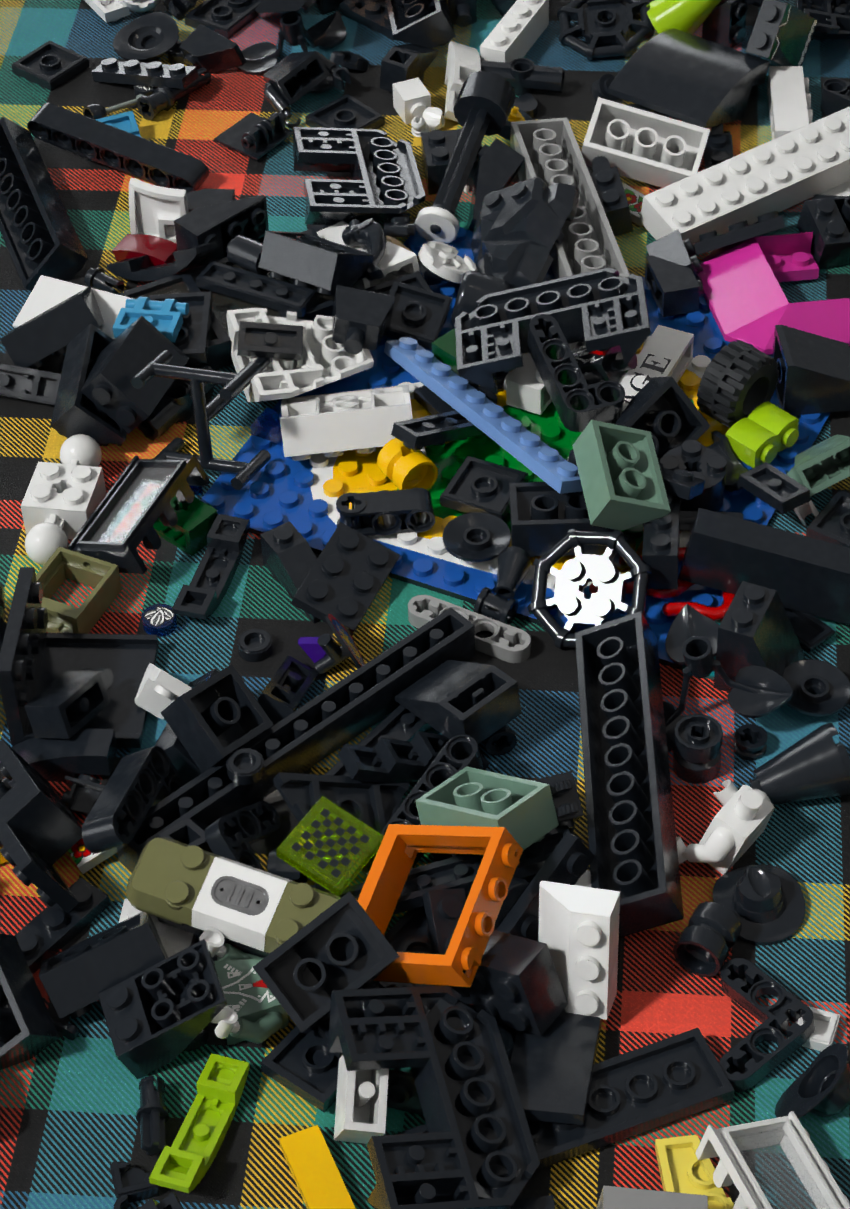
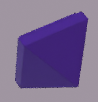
M300 637L298 639L299 646L314 663L327 655L318 644L319 637Z

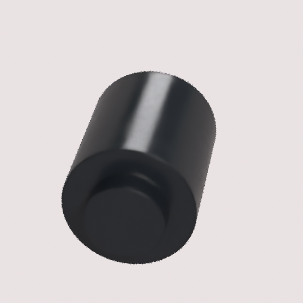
M238 235L229 242L226 252L228 261L231 264L260 275H266L269 270L258 267L263 243L243 235Z

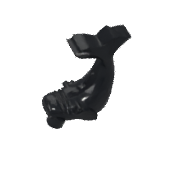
M373 218L367 219L362 223L356 219L350 221L349 226L342 232V239L345 245L349 247L361 246L363 250L367 249L368 253L375 255L372 264L358 280L365 277L370 281L384 278L381 268L378 267L380 260L384 256L387 243L382 226L374 222Z

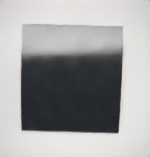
M673 28L654 36L646 42L623 66L609 86L607 94L693 125L710 128L744 118L751 88L765 82L770 61Z

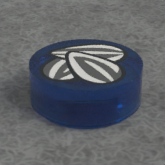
M151 605L142 613L143 629L149 635H157L158 637L169 635L177 627V616L172 614V607L170 605Z

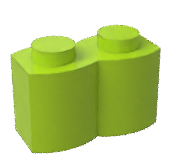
M767 401L757 406L747 418L740 419L732 425L725 436L728 438L735 457L750 467L755 468L765 462L771 463L776 457L777 452H781L787 447H792L799 437V419Z

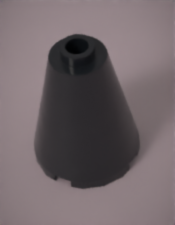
M829 722L820 726L754 770V779L749 781L750 787L765 792L773 805L850 795V758L844 744H835L832 736L839 734L834 725Z

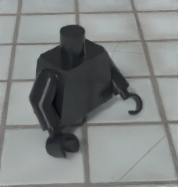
M317 51L291 53L263 75L266 81L264 96L276 112L285 114L287 119L285 125L292 129L293 127H298L301 120L298 118L296 123H288V119L292 116L289 105L294 104L330 75L334 78L335 88L344 90L343 81L351 84L350 73L347 68L336 69V65Z

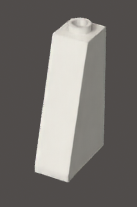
M341 221L316 233L320 238L345 245L342 239V232L349 224ZM387 241L384 256L378 264V267L381 268L384 274V278L370 281L365 277L358 280L353 285V288L364 290L420 271L417 255L412 251ZM361 246L351 247L360 251L367 252V249L363 250Z

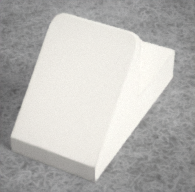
M150 663L135 697V704L164 720L161 712L178 697L191 690L192 687Z

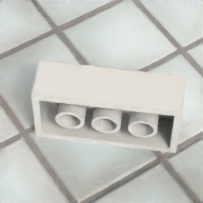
M598 97L581 153L586 166L592 167L591 161L595 157L605 156L611 168L617 166L619 175L663 188L698 173L710 129Z

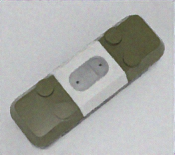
M164 837L154 838L146 844L126 888L127 899L131 905L140 911L157 916L159 922L199 936L209 927L216 928L223 934L224 944L228 943L244 952L263 958L342 898L313 888L306 883H298L205 851L198 846H190Z

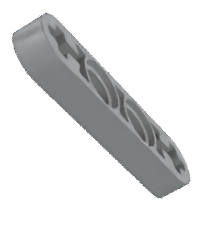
M417 595L408 602V620L416 628L422 627L451 607L475 625V634L480 631L493 633L488 638H480L475 635V650L509 663H521L530 657L531 638L522 629L430 595Z

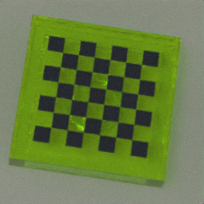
M322 796L276 849V856L334 895L340 896L377 852L384 836Z

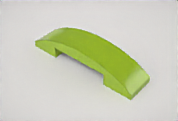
M211 1053L196 1083L197 1095L171 1147H164L149 1177V1183L188 1194L200 1183L214 1161L235 1115L250 1069L248 1062Z

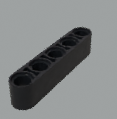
M457 735L445 744L363 855L360 867L365 881L389 824L421 825L415 800L466 766L483 770L478 744L474 738L468 735ZM417 853L411 869L415 867L424 853Z

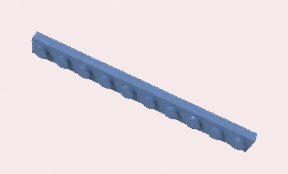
M400 337L399 340L385 342L384 353L559 494L583 491L578 468L575 464L568 462L559 455L556 449L550 448L540 440L538 435L531 433L522 426L519 420L513 419L501 406L494 404L483 392L476 390L468 383L467 379L457 375L451 370L449 365L443 364L434 357L432 352L420 346L417 340L411 337Z

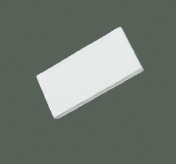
M41 275L12 326L16 328L87 287ZM91 288L104 323L98 329L115 340L112 327L120 309L125 308L126 300L133 298Z

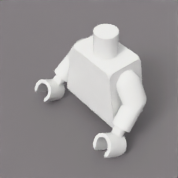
M729 779L722 783L725 787L722 791L713 793L723 807L713 818L699 844H689L686 847L681 837H676L679 864L686 860L694 863H708L724 875L764 832L775 808L765 792L759 789H752L748 785H743L738 790Z

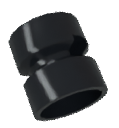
M691 714L677 722L674 729L673 770L683 781L692 784H704L712 781L718 775L721 765L720 749L723 731L717 720L703 714Z
M707 901L700 903L691 915L688 927L682 931L673 947V954L677 962L695 975L702 977L715 976L721 970L728 957V952L737 941L742 930V924L735 913L724 905Z

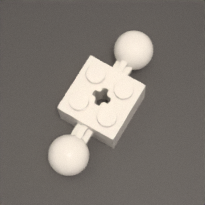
M76 434L64 441L60 449L61 463L38 461L21 503L26 532L25 550L29 558L37 564L44 565L58 547L68 549V539H74L106 496L103 468L98 467L102 458L101 448L97 441L88 435Z

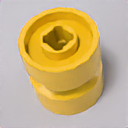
M394 438L385 444L379 452L377 466L393 481L399 490L412 488L430 490L436 482L438 468L421 450L409 449L403 445L402 441Z

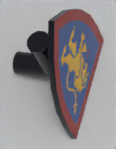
M327 614L325 620L342 646L339 647L329 634H322L318 638V644L327 655L314 663L317 672L322 675L351 657L358 668L365 665L352 636L333 615Z

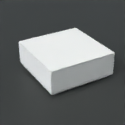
M808 1006L813 1012L815 1030L802 1046L822 1052L833 1044L841 1015ZM799 1018L795 1023L800 1026L803 1025V1018Z

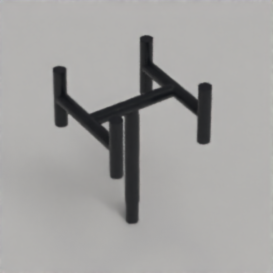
M163 350L131 379L132 386L140 389L154 376L190 381L200 456L196 455L204 470L237 474L231 480V485L234 489L241 490L271 459V455L267 450H261L249 463L213 458L209 421L213 420L251 383V379L255 375L262 372L270 364V358L258 357L236 374L167 365L172 361L173 356L170 351ZM204 383L224 385L220 392L206 405ZM177 437L153 459L190 460L193 455L179 453L184 448L185 443L181 438Z

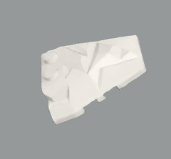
M266 308L227 310L228 334L232 342L231 359L237 374L251 361L258 358L237 355L240 321L303 326L301 360L270 358V364L262 372L255 375L251 379V383L243 390L248 402L292 398L373 367L374 360L368 349L362 348L360 353L350 354L345 351L344 344L335 343L332 340V316L316 315L314 321L296 319L297 312L287 311L286 317L267 315Z

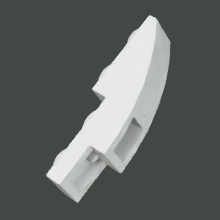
M450 41L448 47L445 74L447 92L444 118L458 122L453 108L463 83L471 73L481 71V62L477 49Z

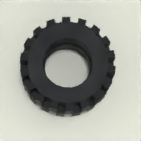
M743 341L730 342L728 346L725 345L714 356L702 376L697 393V406H699V410L729 428L740 419L747 418L757 406L767 401L770 402L778 382V363L771 356Z

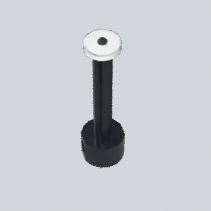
M487 71L474 72L463 83L453 108L455 118L463 126V129L433 205L421 209L414 223L417 232L428 241H438L447 244L456 239L460 225L454 213L485 135L490 136L500 133L507 123L516 95L512 85L498 74Z

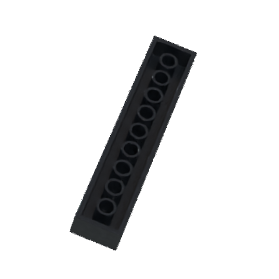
M641 611L575 633L589 850L595 855L590 863L591 888L620 891L619 938L684 919L658 644L654 632Z

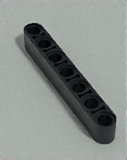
M44 103L27 123L29 132L41 141L161 187L184 189L186 193L197 191L209 176L208 167L197 158L52 103Z

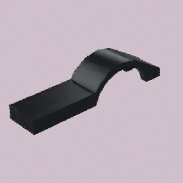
M717 430L711 432V438L714 443L707 447L716 451L727 460L725 490L733 492L744 488L782 514L810 501V490L769 463L765 462L751 470L744 468L735 457L728 438Z

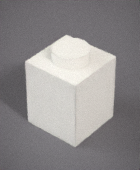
M419 77L392 84L393 107L405 125L411 124L412 119L416 116L423 117L424 110L427 107H431V94Z

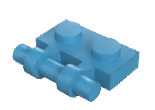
M139 296L138 299H127L125 308L120 309L112 327L114 338H117L142 315L171 342H175L183 324L182 315L187 316L189 313V304L166 298L165 301H154L150 297Z

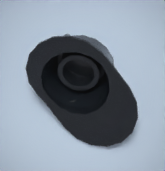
M835 1043L820 1052L808 1069L781 1095L775 1108L777 1118L788 1116L791 1111H794L797 1118L806 1115L808 1112L820 1117H829L842 1112L849 1105L850 1064L848 1063L849 1050L845 1044Z

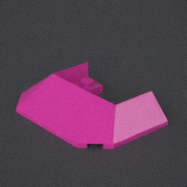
M813 232L753 237L715 249L700 261L704 270L699 273L703 282V296L725 341L737 342L740 340L753 345L754 348L767 355L773 354L775 325H784L844 342L850 346V298L789 303L779 285V282L818 279L819 267L811 254Z

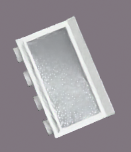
M794 1111L789 1112L788 1116L718 1129L709 1124L695 1152L698 1160L714 1157L720 1158L713 1173V1181L717 1188L731 1186L734 1182L739 1191V1196L732 1209H850L848 1198L840 1190L830 1173L827 1163L822 1160L810 1140L808 1131L801 1125Z

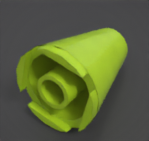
M654 0L647 5L650 8L647 11V15L658 34L674 28L693 35L721 0Z

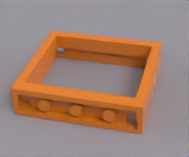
M388 825L357 900L383 935L389 925L417 853L477 854L484 856L446 954L397 952L400 957L373 981L471 988L523 848L505 827Z

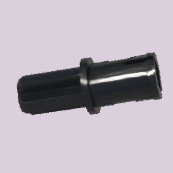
M148 1076L139 1082L140 1108L136 1112V1119L140 1123L141 1149L145 1150L147 1155L154 1156L155 1153H162L166 1146L165 1123L169 1119V1111L165 1107V1081L161 1077H157L156 1089H154V1076Z

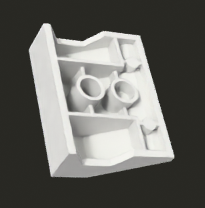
M409 385L282 399L280 426L284 457H292L294 461L310 459L311 454L324 453L325 457H337L343 455L344 451L357 449V453L365 454L375 452L376 447H384L385 444L395 438L391 435L394 423L413 419Z

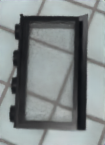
M194 454L190 460L139 459L138 456H135L76 534L68 548L71 551H77L81 554L118 565L119 573L145 574L148 569L136 551L138 545L142 541L147 549L158 550L161 547V539L153 527L154 523L158 518L164 526H176L178 522V517L170 504L172 498L176 495L180 503H192L194 501V493L190 486H208L210 483L196 455Z

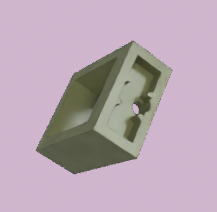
M62 547L57 548L36 574L37 582H42L43 585L41 606L42 608H47L48 623L46 632L88 634L122 590L118 565ZM66 579L94 587V590L80 608L51 599Z

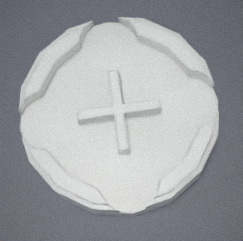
M429 241L427 244L424 243L418 253L419 260L426 268L454 283H461L466 271L477 272L476 264L469 256L465 255L463 259L457 255L459 252L457 248L443 242Z

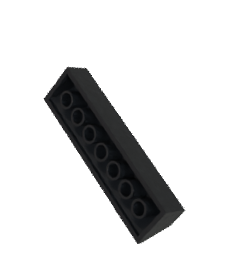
M2 116L0 119V232L25 289L33 290L41 275L70 281L77 272L82 270L88 257L29 130Z

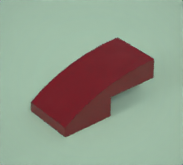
M127 234L112 252L116 260L148 255L150 266H156L173 261V252L177 251V244L156 236Z

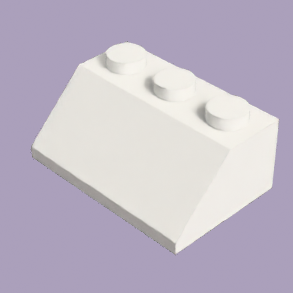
M541 881L539 884L538 942L546 943L568 1002L565 1010L567 1013L599 1017L607 1020L617 994L620 891Z

